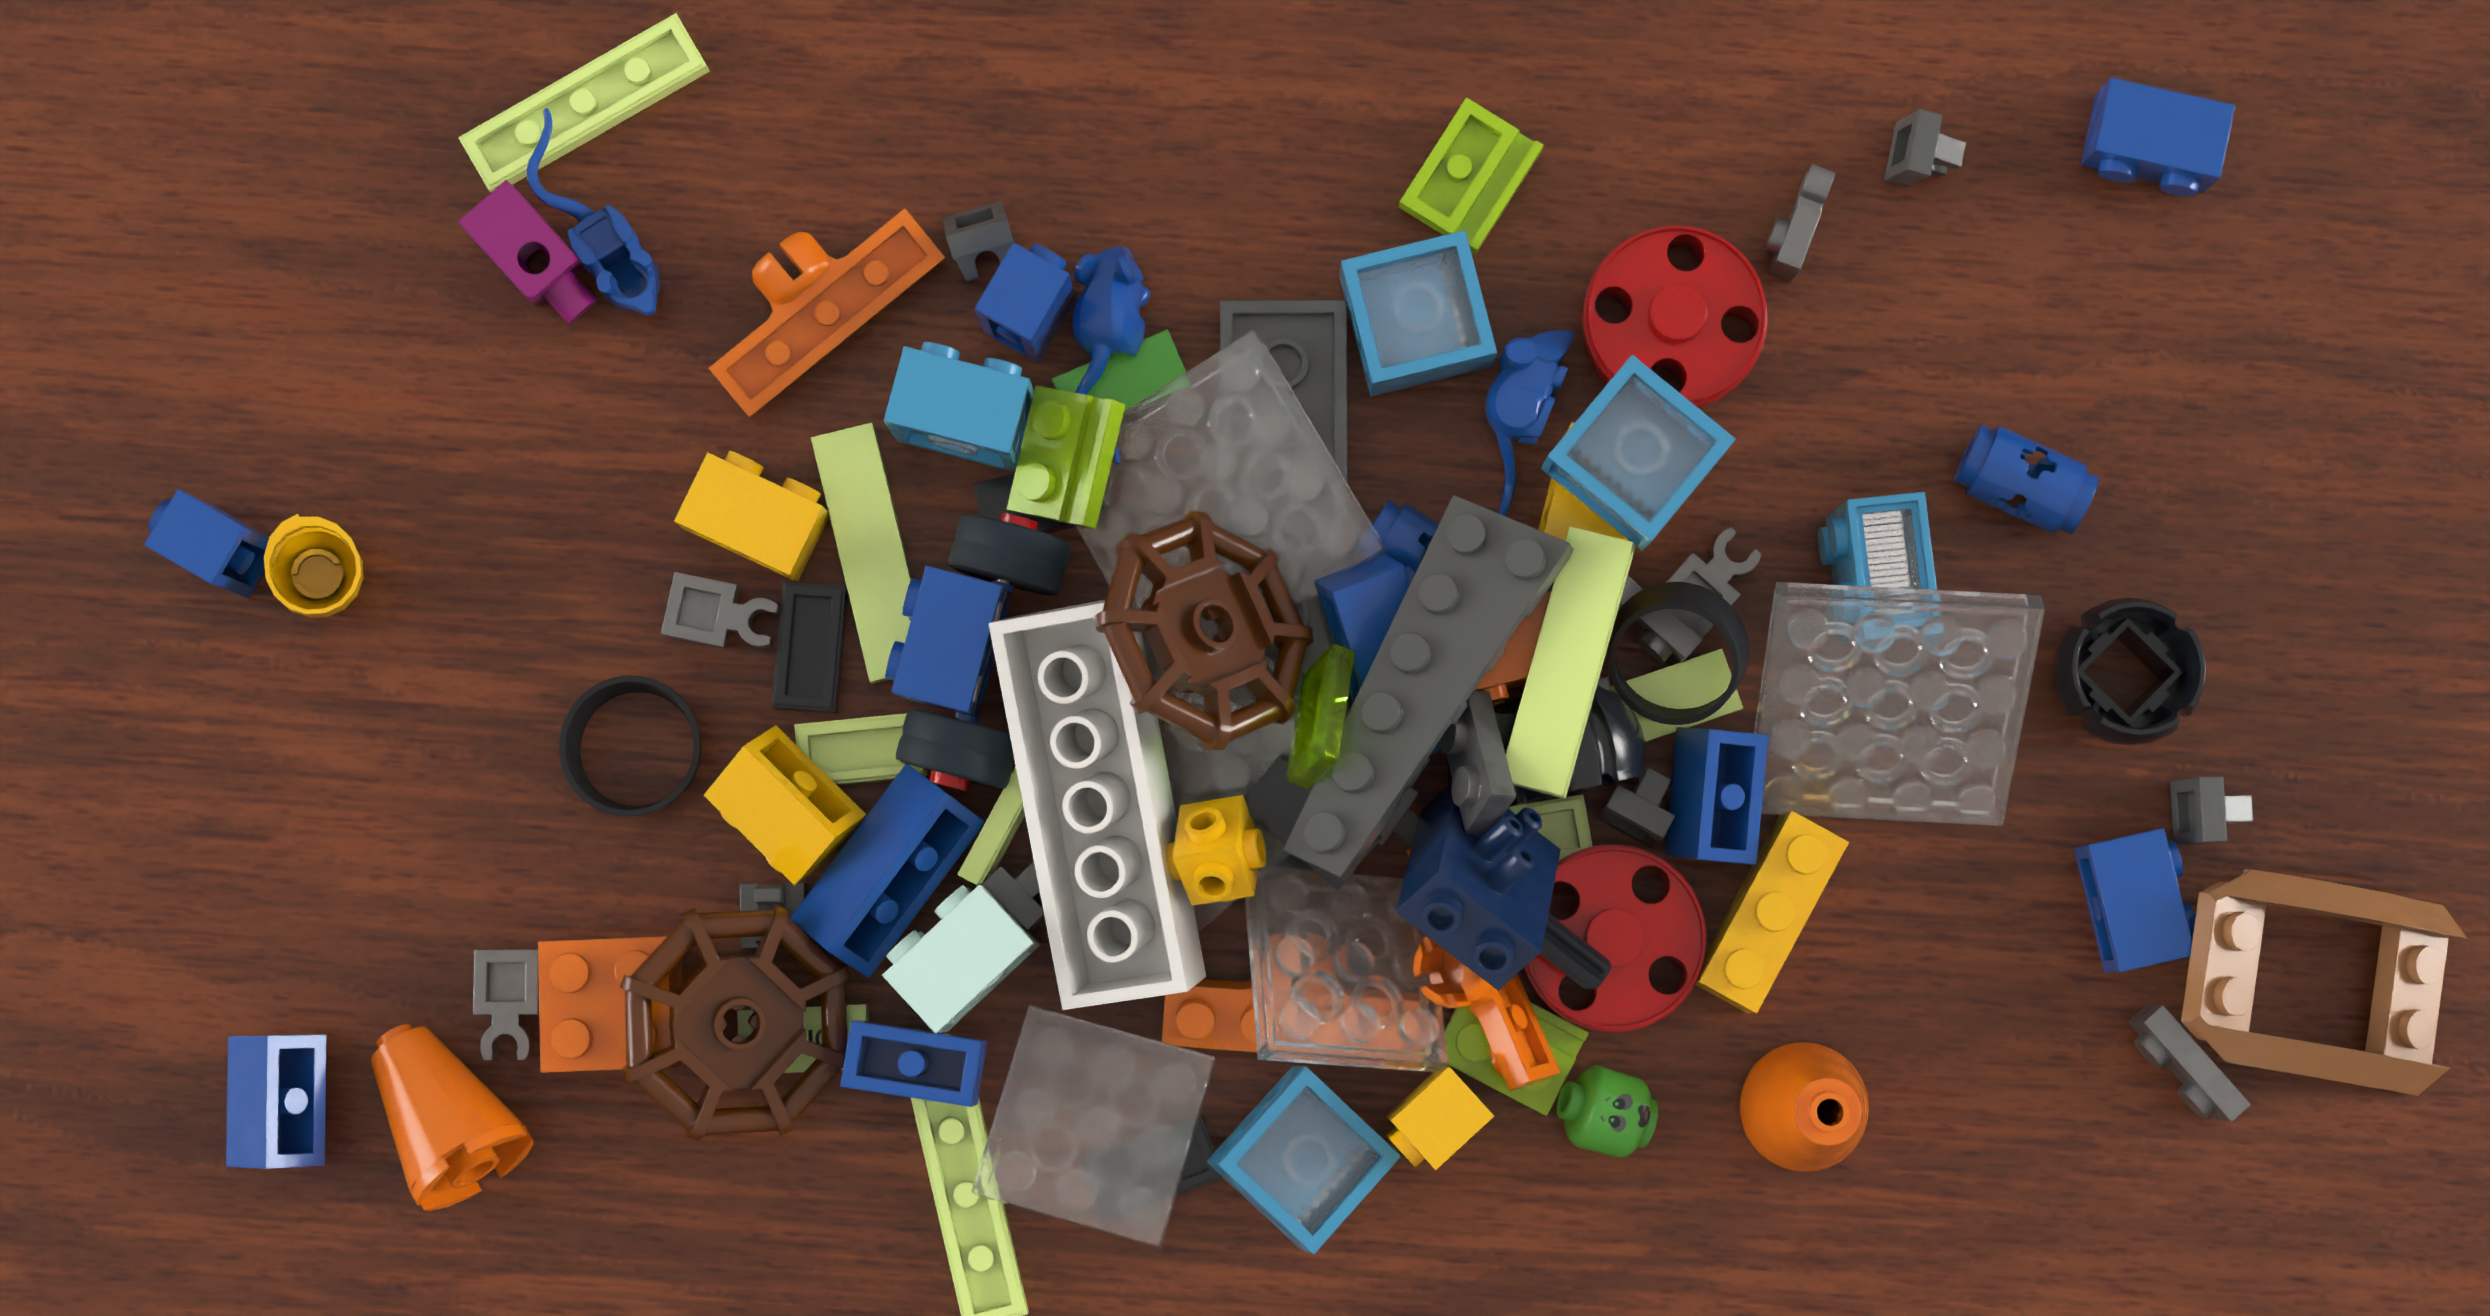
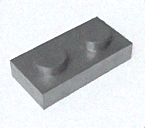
M1474 690L1466 701L1468 704L1467 708L1455 725L1450 724L1439 740L1442 752L1447 755L1452 776V799L1455 805L1459 806L1465 833L1483 836L1503 817L1515 799L1516 793L1490 692Z
M2146 1005L2128 1021L2129 1025L2139 1035L2134 1040L2137 1049L2157 1069L2162 1070L2167 1066L2183 1084L2177 1090L2179 1096L2199 1117L2206 1119L2210 1115L2214 1120L2232 1122L2251 1105L2163 1005Z

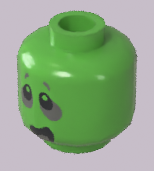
M1594 1065L1584 1069L1575 1082L1569 1080L1564 1084L1557 1101V1116L1560 1119H1564L1566 1137L1573 1145L1588 1151L1621 1159L1631 1155L1637 1148H1644L1650 1142L1657 1125L1658 1104L1654 1098H1651L1649 1087L1642 1079L1603 1066Z

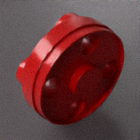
M1689 226L1654 228L1630 237L1618 245L1607 255L1595 271L1588 285L1580 311L1581 333L1587 356L1595 371L1606 385L1629 357L1634 355L1651 370L1665 367L1677 374L1680 380L1679 393L1699 409L1727 396L1748 375L1763 348L1768 322L1764 290L1756 271L1747 258L1722 237L1709 231ZM1677 245L1689 247L1698 258V268L1692 271L1676 269L1671 265L1667 257V250ZM1603 297H1613L1620 300L1627 310V319L1615 324L1603 321L1595 310V302ZM1727 316L1743 318L1751 328V340L1745 343H1736L1729 340L1722 331L1721 320Z
M1598 845L1584 848L1559 860L1554 883H1561L1573 892L1575 907L1566 919L1558 921L1608 958L1612 967L1604 982L1597 989H1592V996L1589 1002L1581 1009L1571 1010L1561 1002L1558 995L1560 982L1566 974L1538 954L1523 968L1525 977L1533 991L1555 1015L1572 1024L1590 1030L1626 1032L1644 1028L1665 1018L1692 991L1705 960L1707 947L1706 924L1702 908L1691 886L1668 862L1655 854L1632 846ZM1642 867L1656 870L1664 882V891L1661 898L1653 904H1646L1640 901L1632 890L1634 874ZM1660 957L1672 959L1678 965L1681 972L1678 987L1668 994L1657 992L1649 981V969L1652 963Z

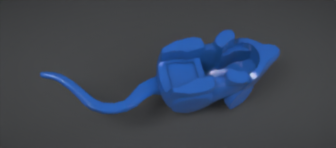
M545 108L543 110L544 129L527 165V180L531 190L546 205L561 210L578 220L579 224L567 231L569 241L578 259L596 279L597 287L603 293V297L623 311H634L646 316L653 315L656 312L658 294L661 290L659 269L657 263L652 261L650 254L643 250L638 237L623 215L609 204L602 210L594 212L588 206L574 199L546 191L541 185L538 178V167L548 146L553 122L549 109Z
M1124 246L1108 248L1098 254H1086L1076 264L1074 278L1076 282L1084 285L1085 288L1075 304L1073 333L1077 344L1087 355L1092 356V359L1075 393L1088 394L1101 378L1111 354L1124 353L1129 356H1135L1143 342L1145 323L1143 318L1140 317L1139 311L1148 302L1150 290L1143 286L1142 272L1135 262L1130 249ZM1116 446L1113 460L1115 464H1120V453Z
M1552 330L1539 333L1531 338L1513 339L1506 344L1499 358V368L1502 371L1489 387L1485 400V413L1488 424L1497 435L1504 462L1505 487L1498 512L1503 516L1507 517L1517 480L1516 460L1512 442L1536 445L1538 438H1540L1555 402V398L1551 397V395H1556L1568 370L1567 367L1559 366V363L1567 354L1575 334L1572 331Z

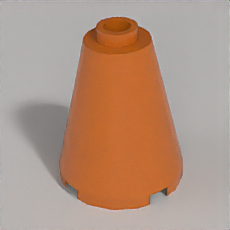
M402 1024L387 1031L376 1042L378 1049L371 1057V1065L410 1196L418 1206H422L423 1210L433 1211L446 1208L482 1191L477 1183L478 1180L486 1176L493 1169L496 1170L501 1179L528 1155L534 1143L526 1125L427 1027L412 1028L410 1024Z
M1795 1042L1772 1049L1752 1065L1743 1085L1738 1112L1745 1136L1761 1156L1777 1166L1788 1170L1812 1172L1837 1164L1854 1150L1862 1138L1867 1125L1869 1104L1866 1088L1861 1076L1844 1056L1824 1045ZM1821 1103V1107H1822V1108H1821V1113H1820V1115H1819V1117H1818V1116H1817V1108H1818L1819 1104Z

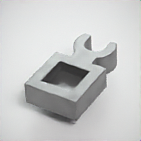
M1814 164L1811 165L1809 172H1806L1788 219L1777 216L1767 239L1764 252L1774 255L1767 274L1791 282L1800 271L1836 172Z
M1730 527L1721 532L1712 542L1710 561L1707 564L1695 553H1692L1667 582H1686L1700 585L1717 593L1732 606L1741 594L1727 582L1731 578H1739L1748 574L1757 566L1762 554L1758 550H1754L1746 557L1744 562L1737 563L1731 561L1726 555L1725 548L1737 532ZM1669 609L1701 638L1714 626L1710 621L1693 612Z
M674 572L661 635L727 649L730 633L736 632L739 633L744 641L756 648L773 647L774 639L766 635L755 634L752 629V621L756 615L762 612L780 615V606L766 598H755L749 600L744 605L737 604L740 592L738 585Z
M1627 576L1618 611L1627 600L1642 590L1629 576ZM1669 609L1650 612L1631 624L1640 632L1635 637L1637 643L1661 663H1664L1668 658L1676 664L1683 662L1703 640Z
M474 950L473 1015H492V1026L485 1031L480 1043L483 1059L497 1060L498 1042L501 1037L508 1034L514 1037L517 1042V1060H530L534 1053L535 1043L532 1033L524 1026V1014H539L538 950Z

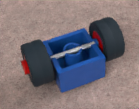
M1001 513L1000 520L977 515H962L955 533V542L949 555V567L972 577L926 566L922 580L912 578L910 581L902 612L903 616L909 617V621H911L905 643L895 641L892 646L885 678L892 680L894 683L892 693L904 700L956 713L955 718L920 709H909L906 714L903 734L896 751V759L905 764L930 770V782L967 791L969 781L999 789L1001 787L1006 788L1009 783L1012 763L1014 761L1010 734L978 724L995 660L988 623L1006 618L1011 601L1009 593H1013L1014 589L1047 596L1058 595L1064 580V570L1068 565L1071 554V544L1053 535L1038 531L1039 523L1007 513Z

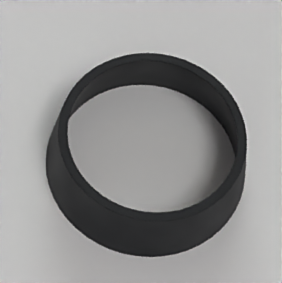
M1686 582L1660 583L1647 587L1633 595L1617 612L1608 644L1610 676L1619 696L1639 715L1654 722L1669 725H1684L1698 722L1718 711L1741 683L1749 662L1748 635L1735 609L1724 598L1710 589ZM1662 609L1686 610L1710 621L1724 636L1732 656V676L1727 690L1708 704L1688 709H1673L1659 706L1641 697L1624 680L1615 659L1618 643L1623 633L1634 621L1650 612Z
M620 676L596 684L582 694L573 704L562 725L559 739V756L567 781L577 795L586 803L602 812L616 816H640L665 807L687 789L699 766L701 740L696 719L691 709L673 689L647 677ZM635 692L654 694L674 704L687 719L694 738L692 762L680 786L667 798L645 806L623 805L602 795L591 784L581 760V740L585 727L592 715L609 700L623 694Z

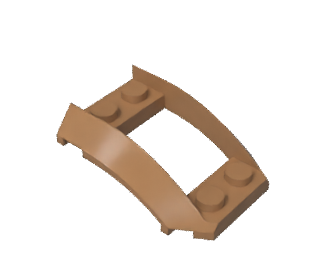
M2243 869L2242 875L2230 882H2218L2199 892L2181 1022L2196 1039L2206 1040L2217 1052L2216 1061L2418 1096L2450 1069V1067L2432 1064L2449 938H2468L2446 908L2440 904L2332 882ZM2266 905L2382 926L2365 1051L2249 1032Z

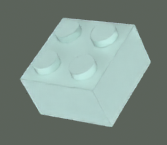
M964 885L960 886L934 911L942 919L927 934H924L922 931L918 933L916 930H913L886 955L893 965L882 976L935 1034L948 1032L1041 945L982 885H978L973 891Z

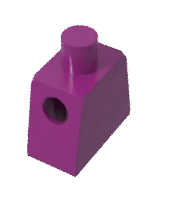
M507 179L458 221L520 292L536 307L547 300L560 316L571 325L598 301L576 276L584 267L581 261ZM543 251L550 258L549 265L543 272L534 274L528 267V261L532 255Z

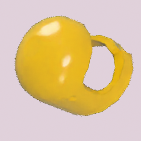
M296 514L281 522L269 537L264 554L265 578L273 595L291 612L308 618L329 617L346 609L357 597L363 582V562L352 538L336 523L321 517H299Z

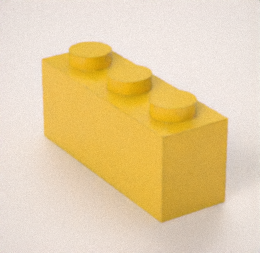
M1794 811L1780 814L1757 856V865H1752L1706 950L1704 964L1695 981V985L1744 1013L1757 1014L1849 842Z

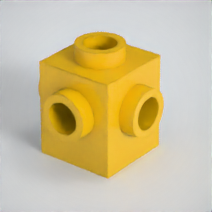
M1243 795L1180 805L1175 842H1169L1167 845V864L1172 879L1174 881H1182L1191 906L1219 901L1227 902L1238 898L1255 896L1258 868L1265 867L1266 846L1261 830L1255 828L1252 817L1249 815Z

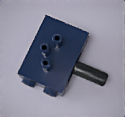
M1451 782L1420 813L1396 913L1498 991L1538 954L1582 988L1597 989L1611 970L1610 960L1549 914L1560 848L1538 832L1542 827L1540 815L1531 808H1523L1517 814L1507 809L1503 817L1483 836L1466 834L1459 806L1455 805L1452 799Z

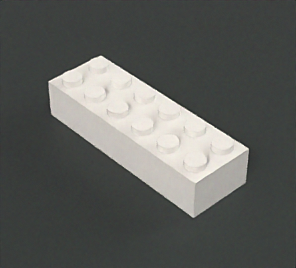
M1135 596L1131 610H1137ZM1105 600L1022 614L988 623L1062 1010L1188 992L1207 977L1194 907L1191 906L1182 881H1174L1172 879L1167 864V845L1169 842H1175L1178 822L1158 717L1146 711L1138 714L1129 704L1133 699L1129 687L1105 634L1096 630L1095 615L1102 612ZM1133 632L1147 663L1142 632Z

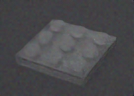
M1275 866L1258 868L1255 896L1245 897L1258 1060L1422 1072H1438L1448 1064L1442 1006H1438L1426 998L1420 990L1422 987L1432 984L1429 975L1416 978L1413 972L1415 954L1421 940L1426 935L1396 913L1404 879L1352 874L1338 890L1315 870Z
M1029 1005L971 1192L980 1197L1161 1249L1215 1067V1057Z

